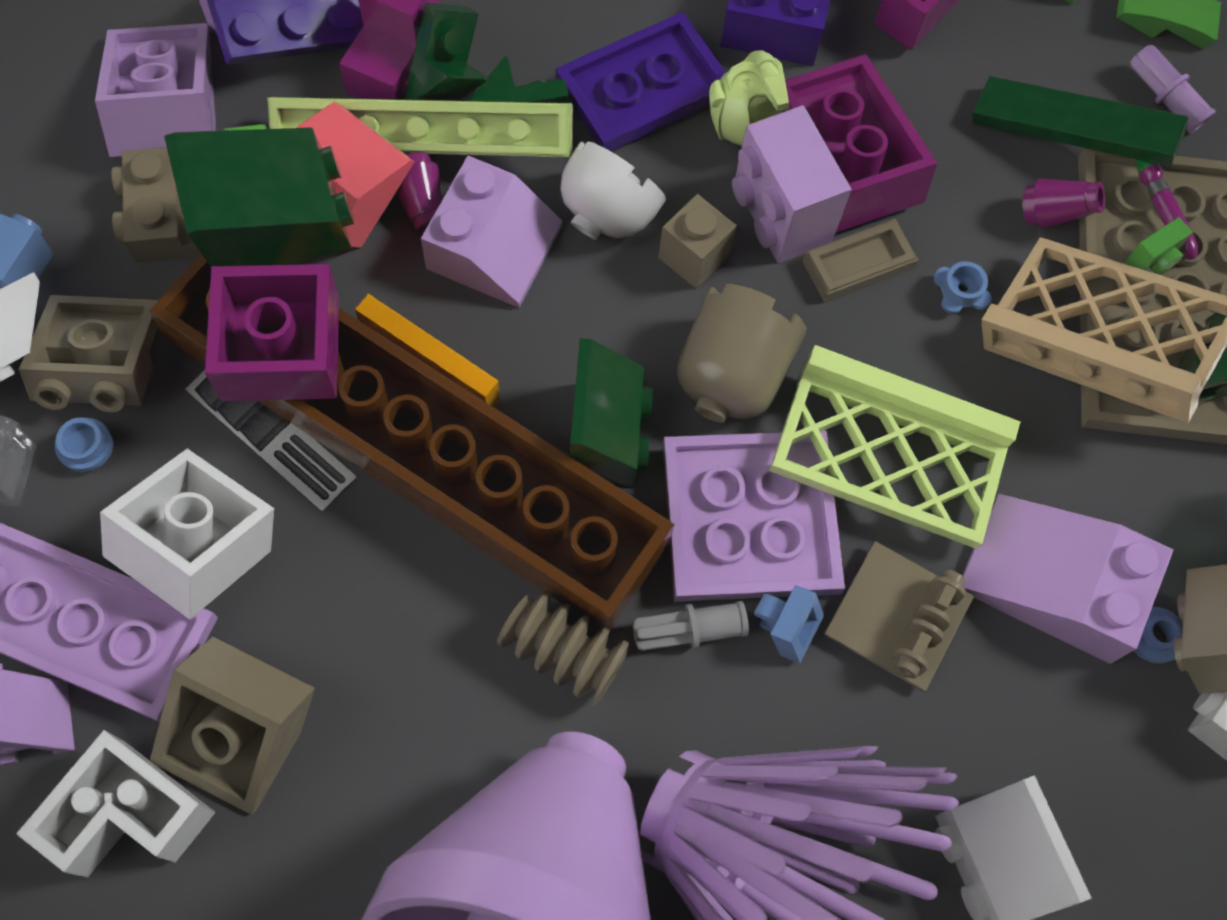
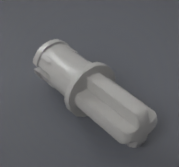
M743 601L694 609L692 604H685L683 611L637 617L633 621L635 644L638 650L641 651L690 644L693 650L698 649L701 642L737 636L747 637L749 633L748 617Z

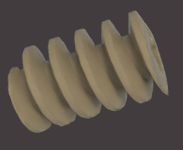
M546 590L534 600L529 598V594L526 595L517 604L505 622L498 636L497 645L505 648L518 639L515 649L516 658L521 661L526 660L537 652L534 668L539 673H545L557 664L553 679L554 683L558 686H563L576 677L573 694L578 699L585 697L595 689L594 709L622 668L629 643L623 640L613 649L609 650L606 648V643L610 630L604 627L590 638L586 635L590 617L586 614L571 625L567 622L571 608L569 603H564L552 613L548 610L552 592Z

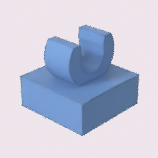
M797 585L794 586L787 602L764 594L754 612L755 616L762 619L759 624L760 627L771 632L770 635L779 655L801 664L824 617L817 594Z

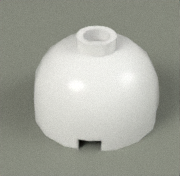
M582 141L579 143L562 173L560 186L562 198L565 205L575 215L570 223L580 232L594 240L598 238L600 233L613 238L632 236L643 230L656 216L666 198L664 193L649 178L641 186L640 180L632 173L635 168L611 151L587 141L586 145Z

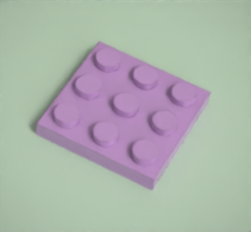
M822 431L820 433L828 446L827 431ZM781 433L664 437L663 455L668 520L674 523L670 539L674 602L762 598L764 594L774 597H789L795 585L813 591L817 595H840L844 591L845 583L834 495L769 471ZM809 437L791 444L786 460L808 468L822 462ZM827 470L821 472L823 474L829 475Z

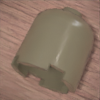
M726 284L723 292L719 293L714 287L709 288L677 366L679 385L686 395L697 403L695 411L701 416L718 423H724L726 417L731 419H750L765 412L775 398L806 335L807 327L797 314H793L790 321L787 320L784 316L772 310L776 302L774 298L754 289L735 284Z

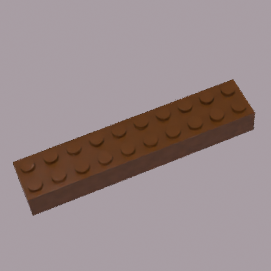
M200 253L149 312L167 341L203 365H206L211 267ZM340 308L337 398L258 400L542 591L549 590L552 592L551 597L560 603H569L571 605L570 609L581 617L585 614L589 616V622L601 630L604 627L611 630L670 543L674 523Z

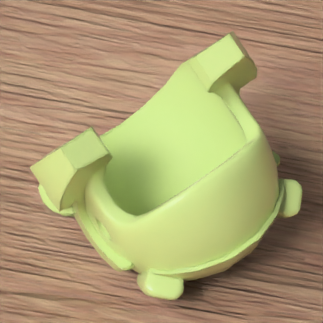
M762 50L750 53L744 61L732 66L720 80L714 81L710 86V111L720 140L729 141L734 145H743L747 125L783 112L782 110L790 108L782 63Z

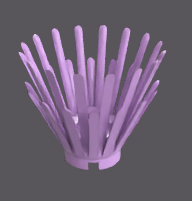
M877 746L748 755L714 759L696 750L685 751L679 757L694 763V765L688 769L685 775L668 768L660 778L648 802L641 823L640 835L656 844L654 853L641 851L642 860L647 865L666 875L696 920H734L724 908L737 920H767L764 911L776 920H841L821 906L847 920H885L805 875L848 894L858 892L860 889L859 881H867L869 879L924 900L936 898L938 893L937 887L931 882L774 825L861 847L872 846L876 838L936 851H945L952 845V841L948 836L898 825L902 819L900 811L870 805L884 804L942 811L953 810L959 804V801L954 797L902 791H918L925 787L926 784H950L957 778V775L945 773L946 767H885L886 763L879 760L824 761L869 756L878 749Z

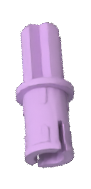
M1149 45L1131 60L1130 65L1132 69L1158 96L1155 99L1158 105L1164 103L1172 113L1189 116L1187 131L1190 134L1202 127L1216 114V111L1187 82L1190 76L1187 73L1181 75L1155 46Z

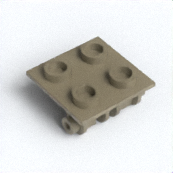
M875 541L824 635L917 689L926 692L974 596L966 592L963 587L966 579L961 574L952 570H945L942 576H937Z

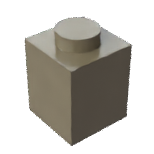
M697 194L662 227L658 258L697 289L730 256L737 225Z

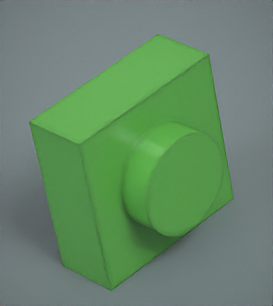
M1178 217L1140 242L1124 264L1162 275L1183 257L1179 249L1193 231Z

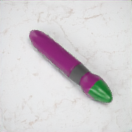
M1137 160L1138 176L1142 184L1147 186L1150 198L1164 226L1180 217L1189 227L1165 179H1163V170L1160 164ZM1193 233L1179 249L1183 257L1188 260H1194L1198 252L1197 242Z

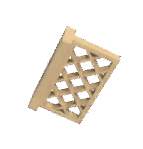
M1041 237L998 306L991 303L981 319L985 350L1185 423H1189L1198 407L1199 396L1227 347V296ZM1046 257L1066 264L1069 272L1042 280L1038 268ZM1105 276L1116 280L1120 289L1092 297L1085 281ZM1076 284L1083 300L1055 308L1049 292ZM1150 293L1161 294L1168 297L1172 306L1144 314L1137 297ZM1040 296L1046 309L1045 312L1032 316H1026L1013 311L1018 302ZM1126 301L1134 317L1106 326L1099 309ZM1210 310L1226 315V318L1222 325L1198 332L1190 314ZM1089 312L1096 327L1094 330L1078 334L1065 329L1061 321ZM1178 318L1187 335L1159 344L1151 326ZM1141 330L1148 345L1147 348L1130 352L1116 347L1112 338ZM1211 343L1209 349L1207 350L1205 344ZM1194 348L1201 361L1194 374L1171 366L1166 356Z

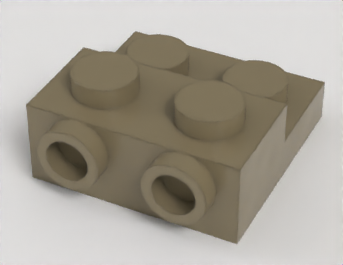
M167 147L122 151V166L112 168V183L117 198H123V211L113 212L112 216L113 230L117 242L126 245L135 262L198 256L201 252L186 231Z
M50 295L33 334L30 353L24 356L19 367V372L30 401H36L42 407L51 410L63 409L68 403H89L105 412H118L124 405L141 406L154 368L150 349L158 329L149 310L158 300Z

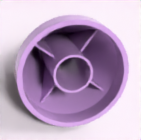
M570 731L553 735L546 747L537 748L526 753L389 865L377 886L362 920H650L634 797L630 786L624 779L626 773L624 759L615 748L592 735Z

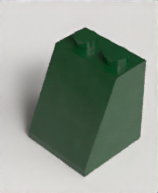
M312 127L174 132L164 135L187 234L210 267L295 265L351 248L346 226L355 224L353 214L345 192L336 194L333 180L342 178L339 165L332 147L322 148Z

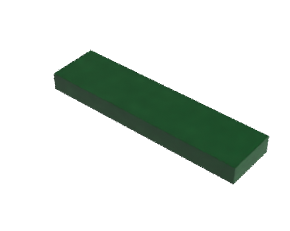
M989 76L973 110V124L1169 167L1172 166L1186 131L1189 116L992 76Z

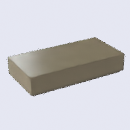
M896 219L809 250L804 253L802 259L824 303L915 268L919 261Z

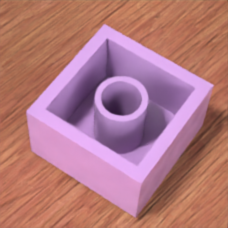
M804 105L747 125L742 149L738 153L739 162L736 176L732 180V187L738 203L742 207L747 206L755 220L754 228L760 244L764 248L769 247L777 263L804 254L809 250L831 243L852 189Z

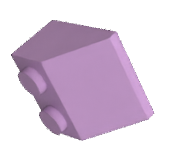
M468 155L421 237L426 269L520 308L562 228V220L515 174Z

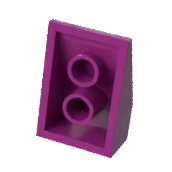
M866 54L785 80L790 108L782 111L785 112L804 105L852 189L836 232L925 202L936 170L937 161Z

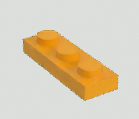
M369 293L355 308L357 319L492 407L496 408L500 403V391L497 379Z

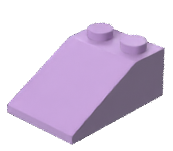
M207 23L107 30L95 104L109 157L122 156V151L166 147L164 135L174 132L216 131L210 32Z
M998 494L992 506L983 544L977 549L973 548L962 574L966 579L963 587L975 599L1111 664L1137 649L1173 549L1120 524Z

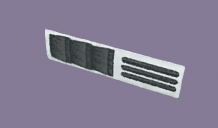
M205 370L185 389L321 511L357 478L356 475L310 435L259 401H220L205 374Z

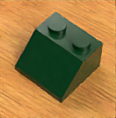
M580 338L570 457L615 486L634 488L637 469L647 470L650 437H639L640 419L650 420L653 387H643V366L592 339Z

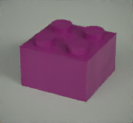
M330 265L211 267L205 374L220 401L337 398L339 294Z

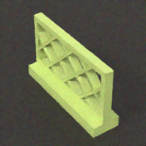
M814 345L801 368L796 383L797 388L769 471L977 549L983 544L1007 450L1016 440L1020 421ZM810 391L829 398L837 415L815 423L805 405L808 392ZM865 413L880 418L888 434L867 443L854 418ZM800 419L804 428L796 431ZM842 423L856 448L833 457L820 432ZM915 432L930 436L939 454L918 462L905 437ZM809 437L822 462L808 468L786 460L791 444ZM893 442L907 468L885 476L872 451ZM970 451L989 458L985 476L970 482L956 456ZM861 456L874 482L863 487L850 484L846 481L838 465ZM944 461L958 487L937 496L923 470ZM827 470L829 475L823 474L821 472ZM912 475L926 502L914 507L903 504L898 500L890 484ZM982 486L980 496H978L975 489ZM879 490L881 495L874 493V491ZM963 495L974 513L971 529L952 522L942 503ZM931 509L933 514L927 513L925 511Z

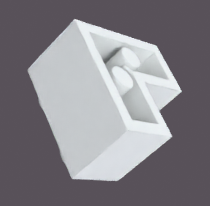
M103 730L16 834L63 872L88 878L125 832L156 857L176 863L216 812L125 741Z

